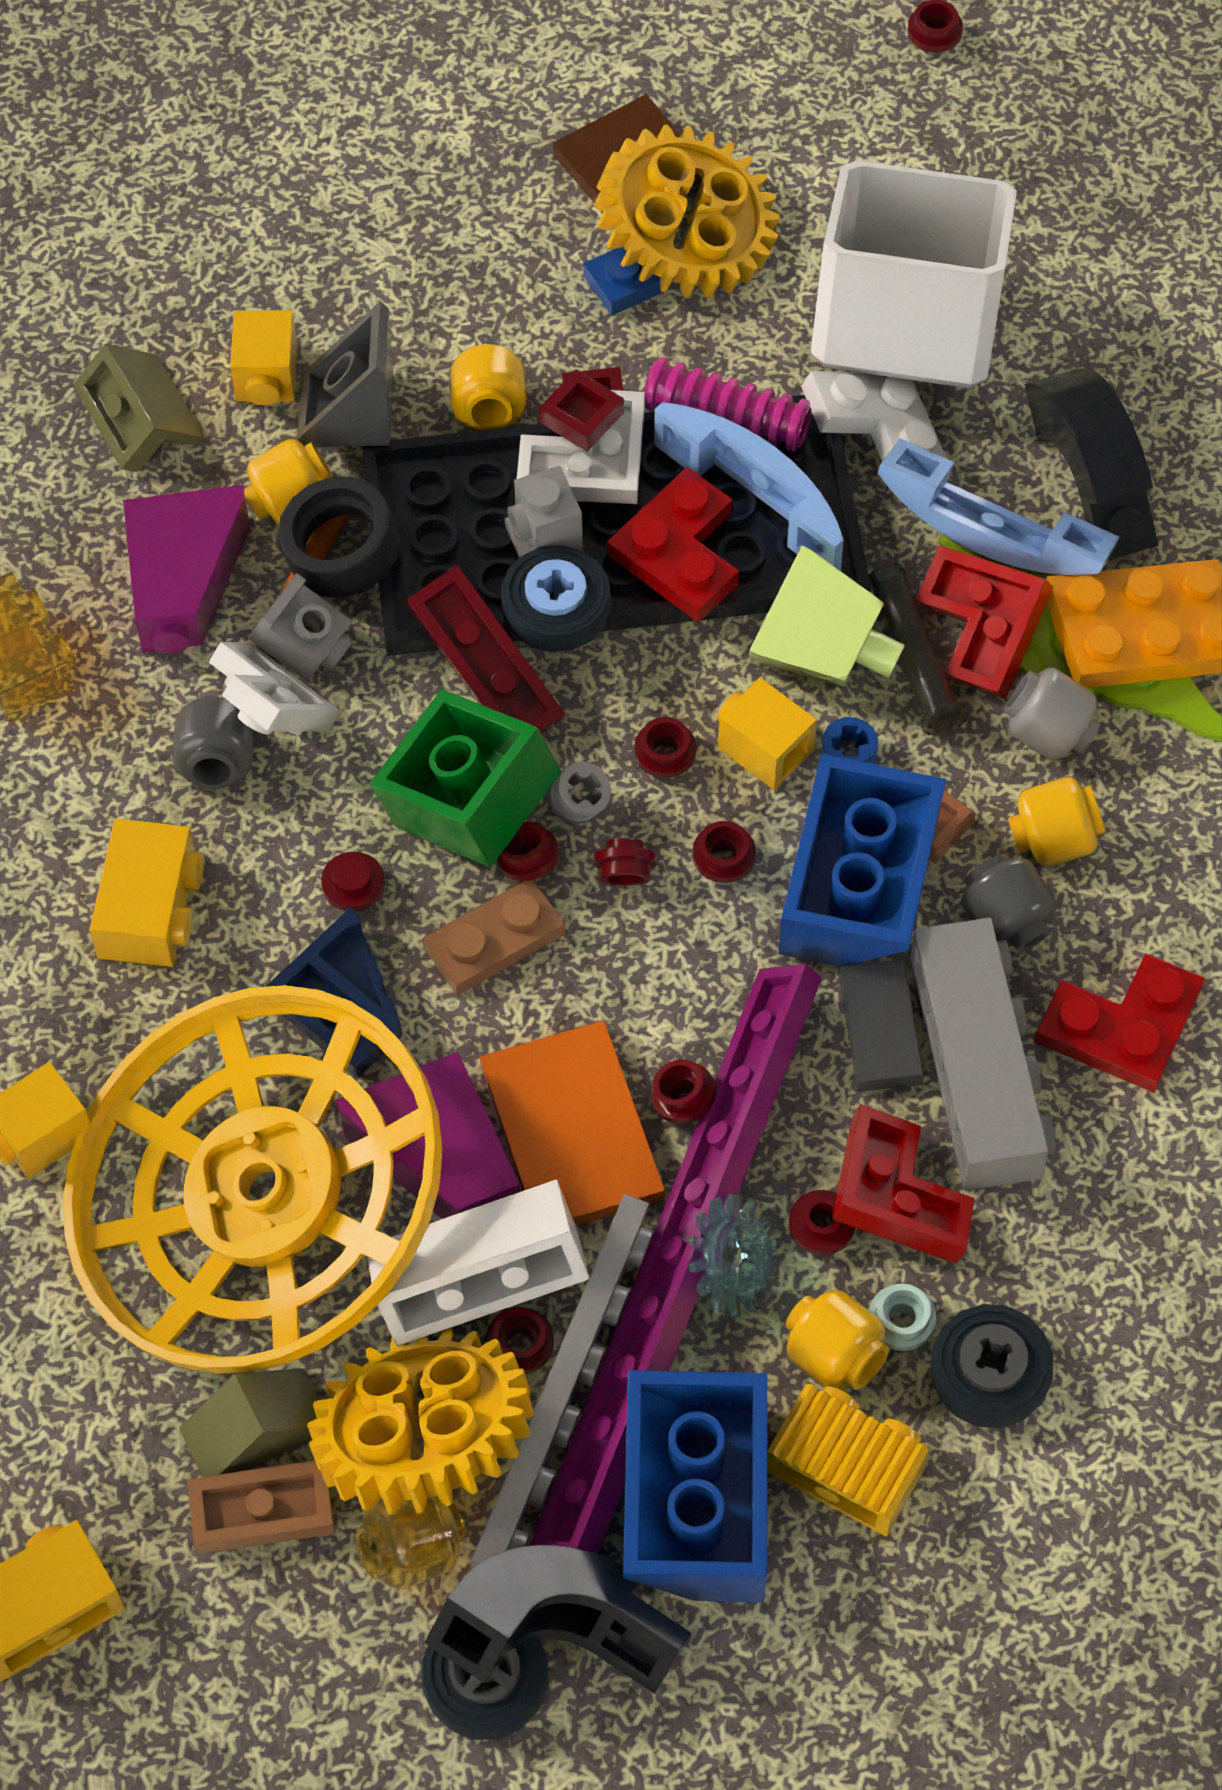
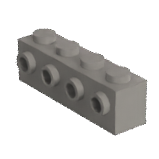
M991 917L914 929L910 960L964 1191L1042 1179L1048 1154L1055 1153L1056 1150L1055 1133L1050 1115H1039L1035 1094H1040L1041 1092L1040 1072L1036 1057L1034 1055L1025 1056L1020 1036L1026 1035V1016L1021 998L1010 997L1006 979L1012 977V960L1007 941H997Z

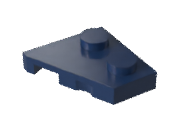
M351 908L265 986L286 985L317 989L353 1002L378 1018L398 1039L402 1037L400 1020L392 1000L388 997L383 985V978L375 957L371 955L362 932L358 914ZM293 1014L283 1015L322 1050L327 1051L337 1023L323 1018ZM361 1035L347 1071L358 1079L384 1052L376 1044Z

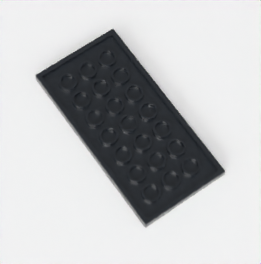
M805 395L792 396L795 403H798L802 398L806 399ZM655 411L644 412L637 504L577 501L582 512L583 552L598 561L609 579L611 609L605 626L600 632L695 621L607 556V541L685 469L654 445ZM812 414L809 428L801 447L795 452L787 451L786 444L780 442L776 448L792 460L809 477L830 506L844 539L841 572L871 593L841 433H820ZM543 424L390 440V446H362L366 482L372 484L385 497L400 536L398 558L387 576L378 582L387 656L439 650L407 606V599L456 565L459 566L513 642L521 641L514 636L505 622L501 601V587L507 571L519 559L506 529L505 518L509 517L508 507L515 505L514 480L517 479L521 435L562 437L561 435ZM714 464L701 477L732 498L733 509L732 514L702 544L739 571V585L702 620L768 613L797 556L795 552L787 547L789 521Z

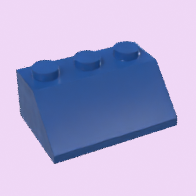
M821 754L782 912L778 954L840 967L909 950L945 789V778Z
M628 1370L623 1578L692 1601L764 1603L767 1581V1373Z

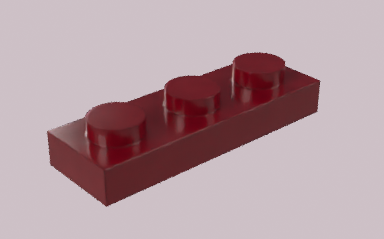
M458 565L407 599V606L478 704L536 726L541 734L565 718L564 711Z

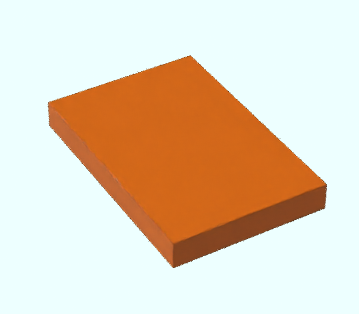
M604 1020L480 1056L481 1069L522 1191L557 1179L576 1226L615 1215L624 1194L649 1204L665 1200L664 1186Z

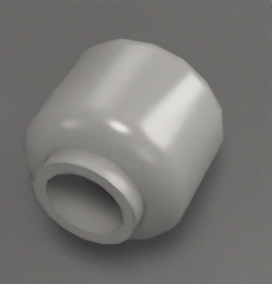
M1047 668L1038 674L1033 671L1027 672L1011 693L1004 707V712L1010 716L1008 721L1009 732L1016 739L1052 761L1064 757L1071 750L1079 754L1083 753L1093 741L1100 728V722L1093 719L1097 706L1096 696L1090 690L1055 668Z

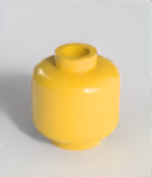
M492 344L473 346L458 355L451 365L449 376L450 403L455 417L464 426L475 431L506 428L516 423L525 410L527 400L525 372L521 360L511 350Z
M291 438L256 457L248 464L247 474L251 485L246 487L244 492L249 505L261 521L271 516L279 525L282 513L295 495L312 483L334 476L312 442L304 446L300 441Z
M1064 776L1021 791L1017 800L1019 814L1008 818L1019 854L1031 850L1036 862L1043 867H1052L1090 855L1097 848V835L1106 833L1092 786L1081 787L1079 781L1071 776Z
M830 1290L816 1299L808 1295L795 1305L786 1320L785 1327L790 1331L786 1346L789 1360L822 1387L832 1386L842 1391L850 1387L854 1390H860L878 1374L887 1359L889 1348L884 1343L886 1331L883 1321L846 1292Z

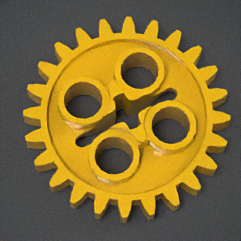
M663 125L657 138L648 129H644L637 142L627 138L619 153H612L596 187L600 190V193L594 203V208L603 211L597 226L598 229L613 231L606 244L608 249L624 247L627 251L621 262L623 267L630 266L636 262L643 266L640 272V281L644 282L655 274L660 277V289L662 292H666L672 282L680 283L684 298H689L695 285H699L706 298H712L718 285L730 294L739 281L748 284L756 270L762 269L771 253V248L778 238V234L773 230L780 219V214L770 211L776 200V195L769 192H760L767 176L765 174L750 175L747 170L753 159L748 156L738 161L732 157L735 146L733 142H729L719 149L714 146V132L709 131L703 141L695 140L691 126L686 125L681 137L676 138L669 125ZM695 174H698L701 177L699 190L688 214L687 223L689 225L682 236L680 249H677L673 245L676 231L686 211L688 203L686 196L693 185Z
M452 1328L445 1329L437 1341H429L427 1335L414 1340V1344L406 1346L404 1344L396 1346L393 1337H391V1351L384 1354L371 1347L365 1349L368 1363L364 1366H359L346 1362L343 1368L347 1380L345 1382L327 1381L325 1388L330 1399L314 1401L312 1405L317 1419L308 1422L307 1425L313 1440L309 1443V1446L328 1488L336 1486L340 1498L344 1502L357 1495L362 1510L365 1511L372 1508L382 1498L388 1515H394L404 1500H411L416 1513H422L429 1497L438 1496L440 1501L447 1507L452 1505V1490L460 1486L473 1495L479 1492L475 1478L481 1473L494 1478H499L502 1475L497 1458H518L520 1454L515 1440L530 1436L531 1432L526 1419L534 1416V1409L530 1400L532 1394L524 1370L519 1369L515 1354L513 1352L503 1354L499 1341L496 1339L481 1345L476 1331H471L460 1342H457ZM419 1383L425 1398L420 1403L417 1398ZM421 1436L424 1439V1454L422 1458L417 1439L421 1438Z

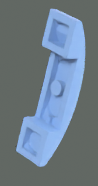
M662 402L655 409V446L684 468L689 467L700 476L714 464L789 521L787 541L789 549L798 554L803 545L841 571L844 539L838 522L821 492L792 460L755 433L715 414L684 405Z
M901 438L881 462L878 475L901 502L920 519L956 543L1008 565L1058 575L1099 574L1119 540V536L1066 512L1063 513L1052 530L954 486L947 481L955 462Z

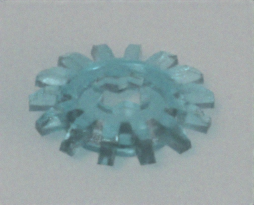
M729 1194L724 1207L720 1197L711 1200L709 1205L710 1218L705 1212L699 1213L696 1217L697 1227L705 1236V1239L693 1235L689 1237L688 1242L692 1248L703 1252V1258L696 1259L688 1264L690 1272L706 1271L697 1284L696 1290L699 1296L705 1297L711 1291V1309L715 1312H722L725 1303L730 1317L741 1316V1303L751 1313L758 1310L759 1306L754 1293L759 1292L769 1298L772 1288L766 1283L769 1273L778 1275L779 1265L772 1262V1250L779 1248L778 1238L769 1239L766 1232L772 1221L768 1214L758 1220L754 1218L758 1203L753 1199L747 1200L740 1209V1194ZM731 1242L734 1248L741 1249L742 1255L741 1262L733 1264V1268L731 1263L723 1262L722 1258L723 1248L730 1247Z

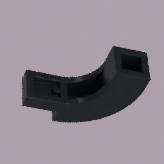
M1076 369L1024 384L1037 439L1040 442L1054 444L1066 459L1079 491L1086 522L1119 536L1117 545L1108 560L1159 546L1146 490L1153 488L1146 458L1130 417L1111 385L1099 373L1091 369Z
M535 1545L509 1549L495 1554L471 1569L447 1597L424 1643L485 1683L505 1655L514 1647L535 1639L562 1640L589 1650L655 1694L692 1633L635 1596L634 1593L640 1583L623 1578L622 1564L604 1556L577 1548Z

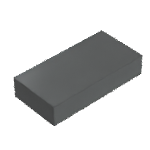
M904 959L840 966L839 980L857 1092L922 1085L923 1070Z

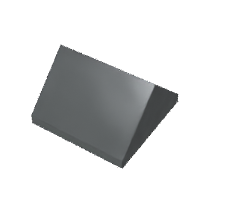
M382 302L375 305L302 373L297 440L304 446L311 442L316 447L390 446L393 362L389 308Z

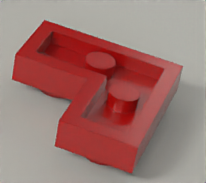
M686 467L607 541V556L699 623L739 585V571L702 544L732 514L733 499L689 467Z
M939 545L915 601L925 609L966 622L945 675L950 680L1006 699L1053 586L1044 578Z
M1145 953L1122 1004L1061 980L1036 1031L1034 1042L1155 1093L1202 990L1205 977Z
M860 1104L850 1122L832 1220L957 1264L967 1250L975 1198L913 1176L921 1126Z

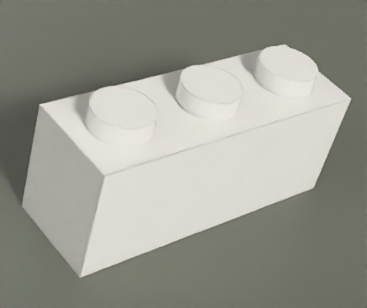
M557 1179L429 1224L411 1263L388 1295L378 1304L396 1346L590 1279L577 1227ZM404 1233L392 1236V1238L401 1241ZM367 1257L371 1282L373 1283L385 1265Z

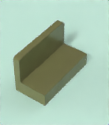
M105 343L73 384L117 463L123 470L134 472L141 470L164 440L196 446L204 437L203 432L160 359L152 353Z

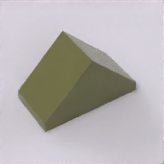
M304 1368L234 1373L179 1429L202 1477L247 1471L312 1440L307 1425L308 1422L317 1419L312 1405L319 1398Z

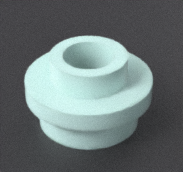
M895 1284L888 1286L875 1295L869 1307V1310L883 1321L886 1331L884 1343L890 1349L898 1351L916 1349L926 1343L933 1334L936 1324L934 1304L925 1292L913 1285ZM896 1311H905L913 1317L914 1323L907 1328L897 1327L892 1324L889 1316Z

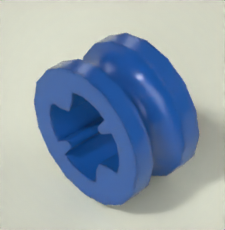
M844 717L835 720L827 726L823 734L822 754L870 764L876 763L878 736L875 729L868 722L856 717ZM854 740V747H859L858 756H844L845 749H840L841 741Z

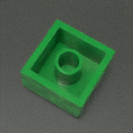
M441 689L369 785L395 827L491 868L560 775L561 770L538 727Z

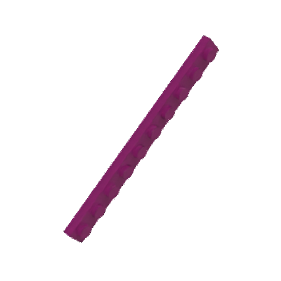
M807 964L763 968L758 971L715 1079L717 1089L715 1101L709 1111L699 1119L529 1546H564L598 1554L604 1544L607 1529L625 1487L628 1370L669 1371L677 1356L679 1344L693 1308L700 1297L707 1272L716 1249L723 1238L725 1226L739 1190L745 1181L746 1172L762 1131L767 1125L772 1105L783 1077L789 1068L790 1059L804 1023L810 1014L811 1005L822 980V977Z

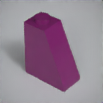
M237 485L123 500L134 615L142 653L157 651L162 654H175L185 650L187 647L203 645L250 529L244 486Z
M455 1052L420 1066L428 1080L439 1113L443 1149L440 1185L433 1212L441 1219L521 1192L520 1183L459 1053ZM402 1074L364 1088L381 1112L386 1126L418 1109L414 1094ZM344 1097L335 1100L339 1125L344 1137L350 1143H353L368 1136L366 1127L355 1108ZM425 1136L392 1153L394 1164L393 1179L416 1198H418L423 1179Z

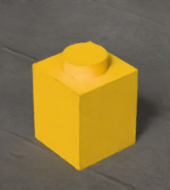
M293 310L234 311L230 369L236 402L249 401L257 405H270L277 401H294L297 339Z
M760 677L744 693L741 691L733 693L719 710L717 716L719 721L718 748L773 790L815 749L817 719Z
M50 1061L0 1093V1162L3 1166H7L15 1161L27 1179L72 1151L77 1134L90 1124L86 1109Z

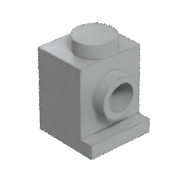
M559 465L515 479V505L508 507L509 517L505 518V526L519 558L537 548L562 545L583 551L582 512L561 466Z
M296 573L248 638L300 678L308 681L320 665L331 672L352 644L343 634L353 621L304 585L306 579ZM304 625L307 626L309 629H311V630H312L313 632H315V633H312V632L308 631V630L304 627Z

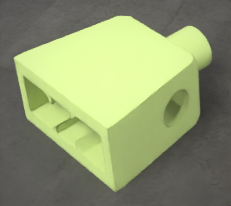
M802 545L749 650V658L807 677L844 686L855 662L889 678L905 645L872 629L884 605L880 599L814 551Z

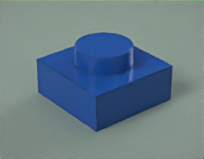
M624 247L613 249L583 263L585 279L611 316L662 293L659 276L653 274L649 279L642 282L639 280L643 266L638 262L626 267L621 265L627 252Z

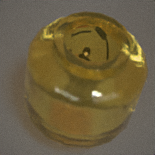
M438 1496L428 1498L422 1513H416L411 1500H404L394 1515H388L382 1499L365 1512L362 1526L357 1529L356 1548L364 1569L373 1579L382 1580L391 1588L408 1589L442 1576L455 1567L460 1553L459 1542L463 1541L465 1536L464 1522L457 1507L453 1503L446 1507Z

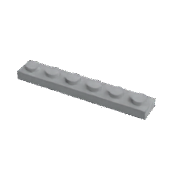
M624 1194L590 1274V1279L585 1286L535 1406L534 1416L531 1417L528 1423L531 1434L528 1438L521 1440L518 1447L520 1455L517 1459H513L473 1555L470 1570L495 1554L509 1549L524 1547L528 1544L530 1533L520 1530L521 1524L529 1506L541 1510L546 1501L556 1474L555 1470L545 1467L554 1444L567 1448L581 1413V1409L571 1406L579 1383L592 1387L606 1352L605 1348L596 1345L604 1323L613 1327L617 1326L630 1293L629 1288L620 1285L628 1264L638 1268L641 1267L653 1238L654 1230L644 1227L649 1203L627 1194Z

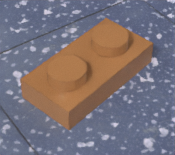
M523 881L423 937V947L454 993L458 996L564 936L565 923L535 881Z
M315 1460L187 1480L193 1544L197 1555L335 1534L330 1487L326 1486Z

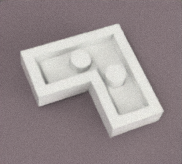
M811 371L801 385L806 399L810 401L812 414L820 433L870 434L882 461L900 438L946 458L913 380L859 372Z
M611 390L624 398V413L588 452L564 437L521 435L517 479L560 465L576 501L637 504L645 392Z
M220 642L209 661L210 664L227 676L224 681L227 687L222 696L240 710L238 718L245 725L259 733L270 735L272 731H287L295 735H301L302 732H328L341 712L252 643Z

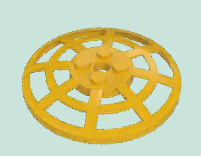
M282 985L247 988L209 999L178 1014L149 1034L120 1062L97 1093L87 1112L90 1124L77 1134L67 1166L63 1196L64 1232L74 1273L89 1302L112 1329L145 1353L179 1368L213 1374L255 1372L289 1364L326 1347L359 1324L388 1295L411 1263L429 1226L439 1191L443 1151L439 1113L428 1080L410 1050L378 1018L353 1002L317 989ZM289 1014L323 1018L337 1023L323 1061L309 1056L287 1053L261 1055L251 1058L241 1025L242 1021L261 1016ZM212 1032L216 1033L226 1067L214 1072L192 1087L170 1109L164 1118L133 1101V1098L144 1083L170 1058L196 1040ZM361 1035L376 1044L399 1068L412 1090L418 1109L386 1126L384 1118L372 1097L354 1078L346 1074ZM291 1076L313 1080V1083L299 1111L296 1112L283 1107L264 1106L258 1080L267 1077ZM232 1090L237 1114L219 1124L204 1140L184 1130L187 1124L206 1105L225 1092ZM336 1093H339L355 1108L366 1127L368 1136L335 1150L330 1139L319 1127ZM119 1123L150 1141L143 1153L135 1180L132 1204L133 1217L92 1225L91 1204L98 1172L108 1141ZM425 1136L422 1184L412 1218L401 1241L378 1231L384 1219L392 1190L394 1169L392 1153ZM169 1153L189 1163L184 1183V1204L155 1212L158 1182L165 1160ZM374 1163L372 1193L366 1214L360 1223L336 1211L341 1193L342 1177ZM265 1172H275L276 1179L272 1191L263 1199L250 1200L249 1192L254 1180ZM193 1229L199 1239L211 1248L213 1252L189 1283L171 1264L162 1247L160 1238ZM321 1234L346 1246L343 1253L324 1272L307 1284L297 1288L294 1256L308 1248ZM138 1242L140 1253L151 1274L169 1294L176 1298V1301L150 1330L138 1322L118 1299L108 1278L102 1271L96 1251ZM363 1255L385 1265L374 1282L348 1308L314 1332L300 1338L299 1308L312 1303L334 1288L357 1265ZM236 1264L250 1267H267L270 1298L257 1301H234L218 1298L213 1295ZM199 1313L231 1321H254L272 1318V1350L247 1356H216L190 1351L173 1343Z

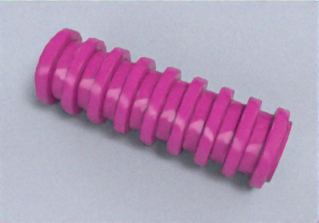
M660 357L653 363L644 387L646 409L653 411L662 402L700 409L732 421L761 438H768V442L774 447H777L780 442L785 443L787 451L795 452L803 444L812 415L810 401L802 398L798 403H795L790 394L784 393L778 398L775 397L773 389L766 388L761 393L757 391L756 384L748 383L744 388L740 386L738 379L730 378L727 382L722 381L721 374L715 372L710 377H707L704 370L698 367L690 372L687 371L686 364L681 362L676 363L673 367L670 366L669 360L664 357Z

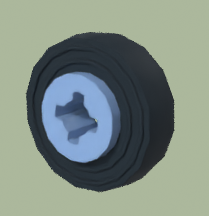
M562 545L540 547L522 555L508 569L501 587L503 618L514 636L532 648L548 652L570 651L591 642L604 628L611 609L609 579L598 561L582 550Z

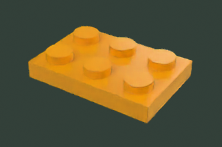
M1219 559L1105 570L1099 574L1047 576L1046 580L1053 586L1046 605L1072 679L1085 688L1222 673V567Z

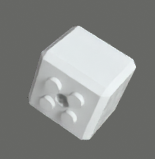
M858 160L842 165L823 245L811 354L826 368L970 389L987 379L1017 190L1000 180Z

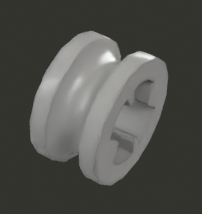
M585 761L575 762L562 770L549 788L547 796L549 805L555 815L565 822L579 824L585 823L605 809L610 801L611 787L605 773L595 764ZM582 782L590 793L584 797L585 800L577 804L572 800L569 792L574 789L575 785Z

